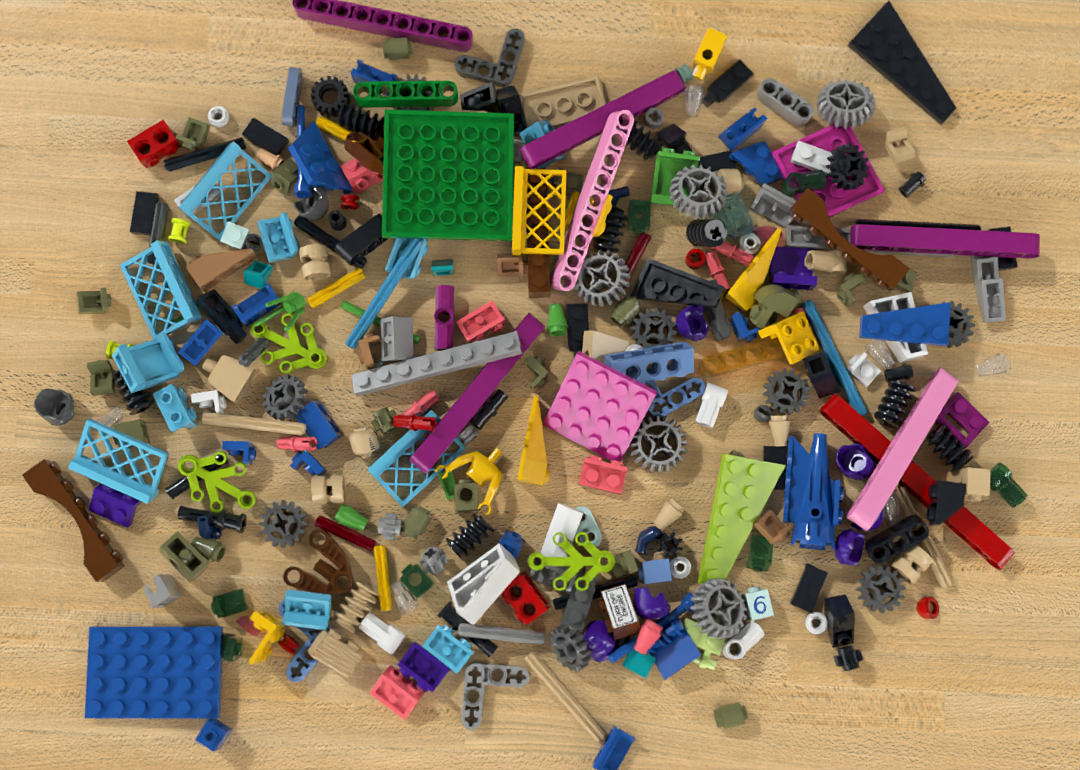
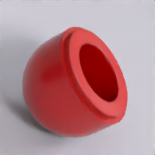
M924 597L918 601L916 610L924 619H935L939 614V605L934 597ZM930 603L933 605V611H932V612L930 611V608H929V604H930Z

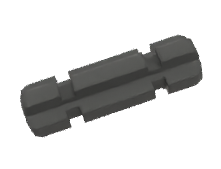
M264 337L258 338L239 357L238 363L248 367L269 347V340Z

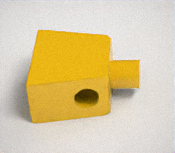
M708 27L692 66L695 67L692 75L694 79L703 81L706 73L712 74L728 35Z

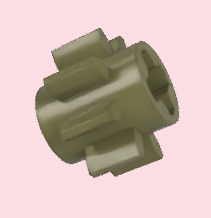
M387 407L382 408L373 414L375 420L371 421L377 432L381 430L383 434H386L396 428L393 425V417L397 414L394 409L389 411Z

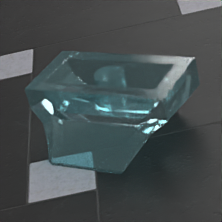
M737 192L727 196L725 205L719 213L715 212L712 220L716 219L724 222L727 227V236L734 239L753 233L755 229L740 193Z

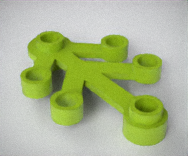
M286 313L282 316L281 322L284 326H287L285 319L287 317L292 318V314ZM265 323L259 325L263 327L260 333H256L257 327L254 324L251 326V333L255 338L264 337L284 347V349L274 352L264 351L260 356L264 364L270 365L276 360L298 354L304 358L294 362L286 360L280 363L279 369L282 373L290 374L294 370L306 366L316 370L325 366L327 355L322 349L317 348L313 335L314 328L310 323H304L300 327V332L306 337L308 349L301 346L294 324L287 331L290 340L269 330ZM311 327V331L304 333V328ZM267 354L271 355V359L269 361L264 360V357ZM314 355H319L317 362L312 361ZM285 364L290 365V369L288 371L283 370V366Z
M217 451L214 455L199 459L194 455L187 454L178 461L179 472L188 477L191 488L190 496L193 501L199 502L205 496L204 489L199 487L197 478L199 476L205 480L211 501V511L218 513L224 508V501L219 498L217 487L237 498L238 505L243 509H249L255 504L256 495L251 490L242 491L221 479L233 475H244L247 467L243 462H237L234 466L210 472L202 468L214 463L217 465L224 464L227 460L226 452ZM221 454L224 460L218 461L216 456ZM186 462H192L193 468H188ZM236 466H242L243 472H237ZM195 491H199L201 493L200 498L195 497ZM249 495L251 501H245L244 496ZM214 502L220 503L221 508H219V509L215 508V507L213 506V503H214Z
M557 532L553 535V543L560 546L570 557H544L543 554L536 552L528 558L529 567L536 571L543 569L544 566H570L560 577L554 579L553 587L557 591L564 590L567 582L583 566L592 567L584 577L576 579L575 587L580 591L586 590L589 587V582L599 572H609L615 565L613 554L606 550L599 551L589 541L588 535L584 532L576 534L575 542L577 545L583 546L592 557H583L566 540L564 533ZM557 535L563 536L562 543L556 542L555 537ZM579 535L585 536L586 540L584 543L578 542ZM535 557H539L541 559V564L539 566H536L533 563V559ZM602 557H605L608 560V563L605 566L601 565L600 559ZM557 580L563 581L564 585L562 588L556 587L555 583ZM579 580H584L586 582V586L584 588H579Z

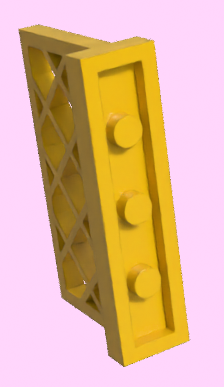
M515 166L512 255H564L566 170L524 169V166ZM528 175H537L542 181L533 188L528 183ZM552 176H562V183L556 189L548 182ZM544 183L552 190L546 198H543L537 192ZM533 193L541 200L535 208H532L527 203V199ZM554 194L561 200V204L555 210L547 202ZM543 204L551 211L544 220L536 212ZM532 214L540 221L533 230L526 224V220ZM553 215L561 221L555 230L546 223ZM542 225L551 232L544 240L535 233ZM531 235L540 242L535 248H525V242ZM554 235L560 241V249H550L546 242Z

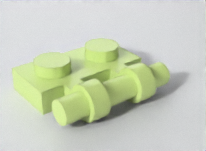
M685 618L683 625L696 647L704 649L702 656H699L692 662L699 664L698 667L715 670L717 662L709 659L710 654L713 653L720 656L726 639L719 640L708 637L707 633H701L702 627L695 626L697 622Z

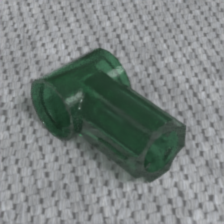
M822 170L801 174L798 172L790 173L782 183L781 191L789 197H795L797 194L804 193L807 188L811 191L825 189L827 187L826 175ZM789 182L795 183L797 188L791 187Z
M998 462L990 471V489L997 491L1014 508L1021 504L1028 495L1012 478V472L1004 464Z

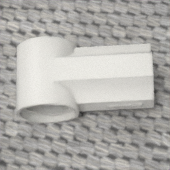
M707 382L701 397L702 403L695 420L696 423L704 427L713 428L720 407L722 408L728 389Z
M371 612L367 614L358 627L376 640L382 649L392 655L405 638L401 631L392 625L386 624Z
M751 620L737 634L724 642L722 653L726 658L740 659L765 634L761 627ZM732 643L738 646V652L735 655L729 652V647Z

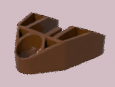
M384 121L381 123L379 132L381 137L376 142L362 133L355 132L346 136L344 148L349 154L369 170L383 175Z
M322 529L313 530L309 535L310 545L322 553L321 555L338 565V570L320 558L313 570L330 581L328 584L300 567L287 568L283 574L284 582L291 587L319 594H336L350 591L354 585V578L349 557L327 531ZM317 533H323L325 536V542L320 546L316 545L313 541ZM292 570H296L300 574V579L296 583H292L288 579V574ZM341 576H346L349 579V585L345 589H341L337 585V580Z

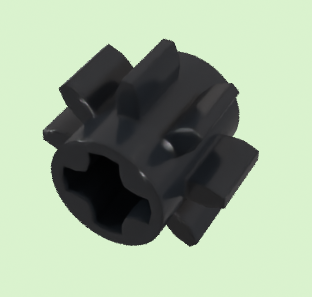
M665 532L662 533L664 539L656 540L660 544L657 552L663 551L665 559L669 554L676 558V551L683 550L682 547H679V542L682 541V538H674L675 532H672L670 537H667ZM671 539L675 547L667 551V546L664 545V542H668Z
M853 645L837 649L838 655L833 656L836 667H842L843 671H850L860 667L859 661L863 660L861 650H854Z

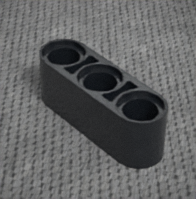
M382 214L375 215L336 245L335 251L350 266L360 261L389 239L382 238Z
M911 515L868 539L865 549L874 562L883 563L925 540L929 535V528L920 516ZM921 525L918 530L912 531L915 526ZM901 536L900 540L893 542L895 537ZM882 547L879 552L873 553L874 549Z

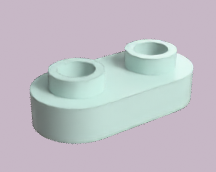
M584 506L576 507V509L584 511L583 514L586 516V519L580 522L577 533H593L595 539L590 542L597 547L602 540V535L591 511ZM578 536L580 542L584 543L586 540L585 536Z

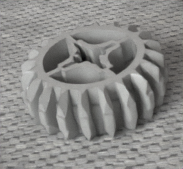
M847 78L845 81L838 79L836 83L830 81L829 85H825L822 91H820L817 109L819 115L822 116V121H828V125L835 124L836 128L843 126L844 129L850 126L854 129L856 125L862 126L864 122H868L874 111L875 99L873 92H870L869 87H864L863 82L858 84L855 80L850 82Z
M702 164L699 168H696L694 165L690 169L684 167L682 172L678 171L676 177L672 179V185L669 189L671 194L670 201H674V208L679 207V214L686 212L687 218L690 215H693L695 220L698 219V216H701L703 220L707 218V215L712 218L715 212L719 213L728 195L726 191L727 183H723V176L717 177L718 171L711 172L710 166L707 169H703ZM682 188L686 190L685 192L689 195L688 197L684 194Z
M598 250L597 255H595L594 252H590L591 257L589 259L585 256V262L582 264L574 289L579 291L578 296L584 298L585 303L591 302L594 307L598 303L601 307H604L606 301L609 305H613L612 299L615 298L617 301H620L619 293L625 295L626 291L623 287H629L630 285L625 281L630 279V274L626 273L629 268L627 265H624L625 261L623 258L619 259L617 253L612 255L607 250L604 254L602 250ZM603 264V265H602L600 268H598V269H595V268H594V267L597 266V265ZM614 267L617 270V279L615 283L611 280V275L613 273L612 270ZM588 274L592 277L589 290L586 286ZM596 276L602 277V278L605 277V279H606L607 281L602 280V279H599V280H598V278H597ZM609 288L608 291L600 293L602 289Z
M655 415L654 422L648 416L646 418L648 424L644 421L641 422L640 426L642 429L638 428L636 432L638 435H634L632 439L636 442H632L629 445L631 448L636 447V450L631 452V456L639 455L635 462L639 463L643 460L644 463L641 468L645 469L648 464L650 465L649 472L651 473L655 467H657L659 474L662 473L663 466L667 472L671 471L669 464L674 468L678 467L675 459L682 462L684 458L679 453H687V450L681 447L688 444L686 440L681 441V438L686 436V432L679 434L678 431L682 426L673 427L676 422L675 419L667 423L668 416L666 415L662 421H660L659 415ZM653 427L664 428L660 435L646 432V430ZM669 433L675 439V451L667 443ZM664 435V438L662 439V443H661V445L663 446V449H661V447H659V448L656 449L655 452L653 453V450L655 449V445H656V443L654 442V440L657 441L658 439H661L662 436ZM641 438H644L650 445V451L647 456L642 450ZM657 453L671 456L670 459L665 461L652 460Z
M720 578L707 580L699 585V589L694 591L695 597L690 599L694 606H691L689 609L694 610L695 613L691 618L697 619L695 626L702 627L701 633H707L710 638L719 640L731 638V636L739 632V628L744 626L742 621L747 619L744 612L748 608L743 606L746 599H741L742 591H736L737 585L730 584V580Z

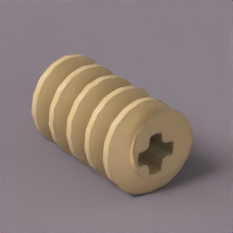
M357 581L355 584L359 589L350 590L353 598L345 597L348 605H339L343 612H334L338 618L335 621L352 633L356 631L353 625L359 626L361 624L358 617H366L363 609L371 610L368 602L376 603L373 595L379 596L371 588Z

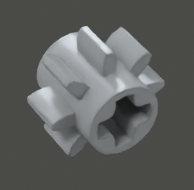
M386 513L385 518L380 517L378 534H384L383 539L395 540V536H401L402 519H397V514Z
M436 547L427 548L422 554L423 558L419 559L424 572H430L434 575L441 573L445 569L444 564L448 563L443 549L438 550Z

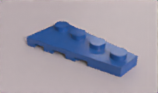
M950 302L862 315L860 317L859 338L947 346L949 344Z

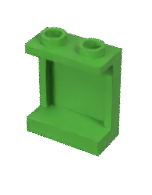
M662 148V151L657 152L650 203L673 206L674 201H670L671 194L669 192L672 179L676 177L678 171L682 172L684 167L690 169L694 165L698 168L700 156H695L696 152L683 151V154L675 153V149ZM682 188L684 194L688 197L689 195L685 192L686 190Z

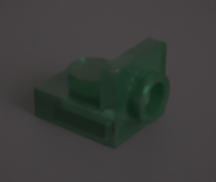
M751 535L746 568L757 572L768 571L772 563L773 544L771 545L765 537Z
M243 589L212 597L211 609L218 618H224L248 610Z

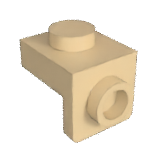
M906 127L893 129L886 133L884 147L894 163L915 158V150L907 139L908 130Z

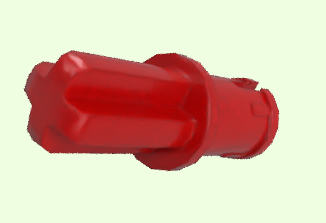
M412 414L411 416L396 415L393 417V425L399 428H410L412 431H417L418 429L434 431V427H436L435 417H423L418 414Z

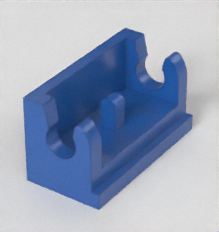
M359 59L357 60V69L353 68L351 71L354 83L364 81H399L397 74L392 73L391 75L366 65ZM383 92L382 94L389 96L390 93Z
M757 108L751 109L718 136L731 152L758 132L768 119L764 114L757 118L755 116Z
M267 283L263 289L238 305H233L232 308L241 322L247 327L283 303L266 307V303L279 298L271 285Z
M206 319L178 353L196 366L221 337L223 332Z
M312 400L304 409L299 410L298 416L294 414L299 423L306 424L308 436L317 439V445L315 446L318 450L323 447L327 448L344 436L320 401Z
M613 725L594 759L592 767L596 770H618L635 737Z

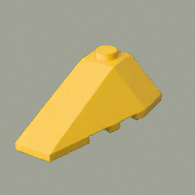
M779 227L725 296L728 301L744 313L748 309L751 310L758 303L753 295L763 286L782 231Z
M534 395L517 483L543 487L544 482L548 483L550 470H546L547 459L538 396Z

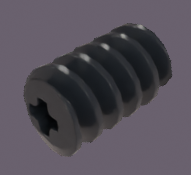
M345 100L338 114L339 126H346V129H353L354 132L358 133L361 132L374 140L379 135L381 123L385 120V117L383 116L378 121V113L370 117L371 110H367L363 114V107L360 106L356 111V104L352 103L348 107V100Z
M636 120L633 123L626 146L631 143L630 150L637 149L636 154L638 156L644 153L643 160L645 161L650 158L653 159L662 148L664 141L657 144L658 136L650 139L651 131L649 130L644 134L645 126L637 129L638 121Z
M612 206L605 220L606 228L604 232L594 239L595 244L592 246L594 249L602 250L603 252L609 250L611 253L619 251L618 248L614 247V244L620 245L621 241L616 237H623L624 235L619 231V229L626 228V225L621 223V221H628V217L623 215L624 210Z
M697 219L688 224L686 236L688 241L695 246L716 247L720 246L727 238V227L721 220Z
M120 370L112 375V378L117 380L115 382L116 387L120 388L119 394L124 396L123 402L128 403L126 409L131 411L130 415L139 414L149 409L155 403L154 400L147 401V398L151 396V392L144 393L145 389L131 393Z
M890 381L888 383L889 388L885 390V396L881 399L882 404L878 405V411L875 412L874 417L878 422L889 428L899 429L894 422H902L898 414L905 415L906 412L901 407H909V403L905 399L912 400L913 396L908 391L915 392L916 388L905 382Z
M941 424L926 437V439H930L927 446L935 445L933 453L941 451L939 459L947 457L945 465L953 464L951 472H955L965 466L973 456L969 457L971 451L969 449L963 450L965 446L963 443L956 444L958 437L950 438L952 431L947 430L944 432L946 425Z
M473 513L471 516L474 522L466 520L467 528L458 527L461 534L453 532L454 540L445 539L448 546L461 560L460 554L469 556L467 548L473 551L476 549L473 542L482 543L480 536L489 537L486 530L495 531L481 515L478 516Z

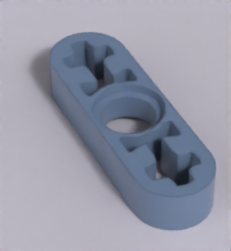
M290 67L288 71L282 111V124L285 126H295L297 106L299 104L302 84L301 68Z

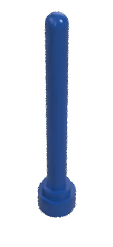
M303 105L297 106V138L306 129L305 107ZM298 167V181L294 186V195L298 198H308L312 195L311 185H308Z
M688 593L680 602L681 605L655 623L664 628L685 612H694V610L689 608L694 606L690 599L695 596L692 593ZM638 635L611 653L608 660L614 663L633 650Z

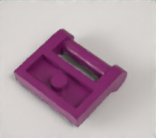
M959 392L944 405L935 420V423L945 424V430H951L952 437H958L957 442L965 445L963 449L968 447L976 436L990 423ZM948 414L967 435L964 436L944 416Z

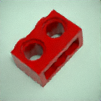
M164 119L127 141L145 168L157 165L162 158L175 154L182 147ZM169 137L167 142L161 143L163 138ZM150 148L147 154H143L145 149Z
M525 571L514 578L501 594L503 600L508 605L511 604L515 609L514 613L521 623L524 622L526 626L551 607ZM514 585H518L521 587V596L514 594ZM527 603L535 606V613L532 614L526 610Z

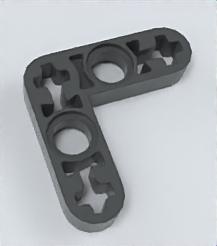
M517 28L507 32L498 63L461 55L455 60L456 72L460 76L484 83L495 82V86H510L513 82L524 46V33ZM518 36L514 49L512 48V38ZM511 53L515 56V60L513 62H506L504 56ZM467 62L468 67L461 69V65ZM474 64H476L475 73H472V68H474ZM481 67H487L490 72L488 75L482 76L478 73V70ZM504 67H505V68H508V69H507V77H508V78H505L504 80H501V76H502L503 73H504Z

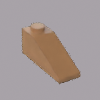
M252 248L206 254L193 258L186 268L199 288L206 292L258 258Z

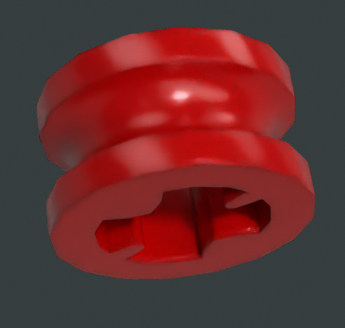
M351 194L341 196V201L343 202L341 209H359L360 204L357 202L360 200V197Z
M691 249L685 258L686 265L691 269L700 268L705 261V254L700 249ZM698 255V260H701V262L696 261L695 264L692 263L690 256Z
M284 634V639L282 641L279 640L278 644L285 651L294 655L295 648H299L300 644L291 636Z

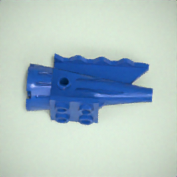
M814 433L810 454L794 436H789L783 524L790 522L794 524L790 545L795 547V543H800V548L825 550V546H831L830 550H835L834 530H836L838 524L841 525L843 518V508H839V503H842L844 499V486H840V480L834 482L830 478L827 435ZM816 512L818 516H813L811 513Z

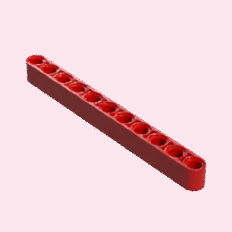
M833 394L819 409V412L851 442L864 446L867 449L868 455L878 465L891 441L840 396ZM911 460L898 483L901 486H905L907 491L927 509L930 507L931 498L928 496V490L935 480ZM965 506L943 522L983 559L998 570H1001L1015 554L1008 544Z

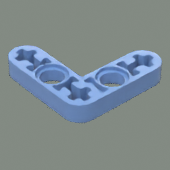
M632 366L627 369V372L631 370ZM692 378L663 395L654 380L644 383V385L649 384L654 390L658 391L648 409V413L653 418H655V415H659L662 418L697 399L705 391V383L700 378ZM691 383L699 384V393L692 391L688 394L690 398L687 399L685 391L692 387ZM678 392L682 395L683 400L680 404H675L671 401L673 393ZM666 397L667 403L672 408L669 409L667 405L661 410V414L658 411L654 412V404L662 405L666 402L663 399Z
M285 600L279 605V613L282 617L285 613ZM328 625L326 630L330 631V629H333L330 625ZM295 626L310 637L286 669L287 678L292 682H299L306 678L318 662L317 659H307L305 657V650L312 645L319 633L315 631L313 635L311 633L314 630L313 628ZM299 658H301L303 662L310 664L309 667L304 665L301 668L300 672L302 673V676H293L294 671L292 670V668H297L302 663L301 661H298Z

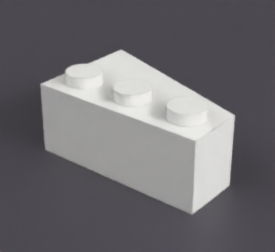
M909 292L869 301L863 308L867 314L914 308L915 304L912 293ZM886 341L899 363L921 359L928 355L926 344Z
M501 544L496 545L447 582L457 613L472 625L478 621L520 572L515 557Z

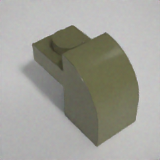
M766 285L753 295L758 303L752 307L748 318L755 326L763 329L774 311L788 318L799 299L782 286Z

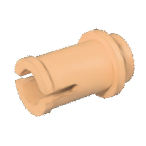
M262 148L256 155V161L272 167V170L285 161L281 155L276 156Z

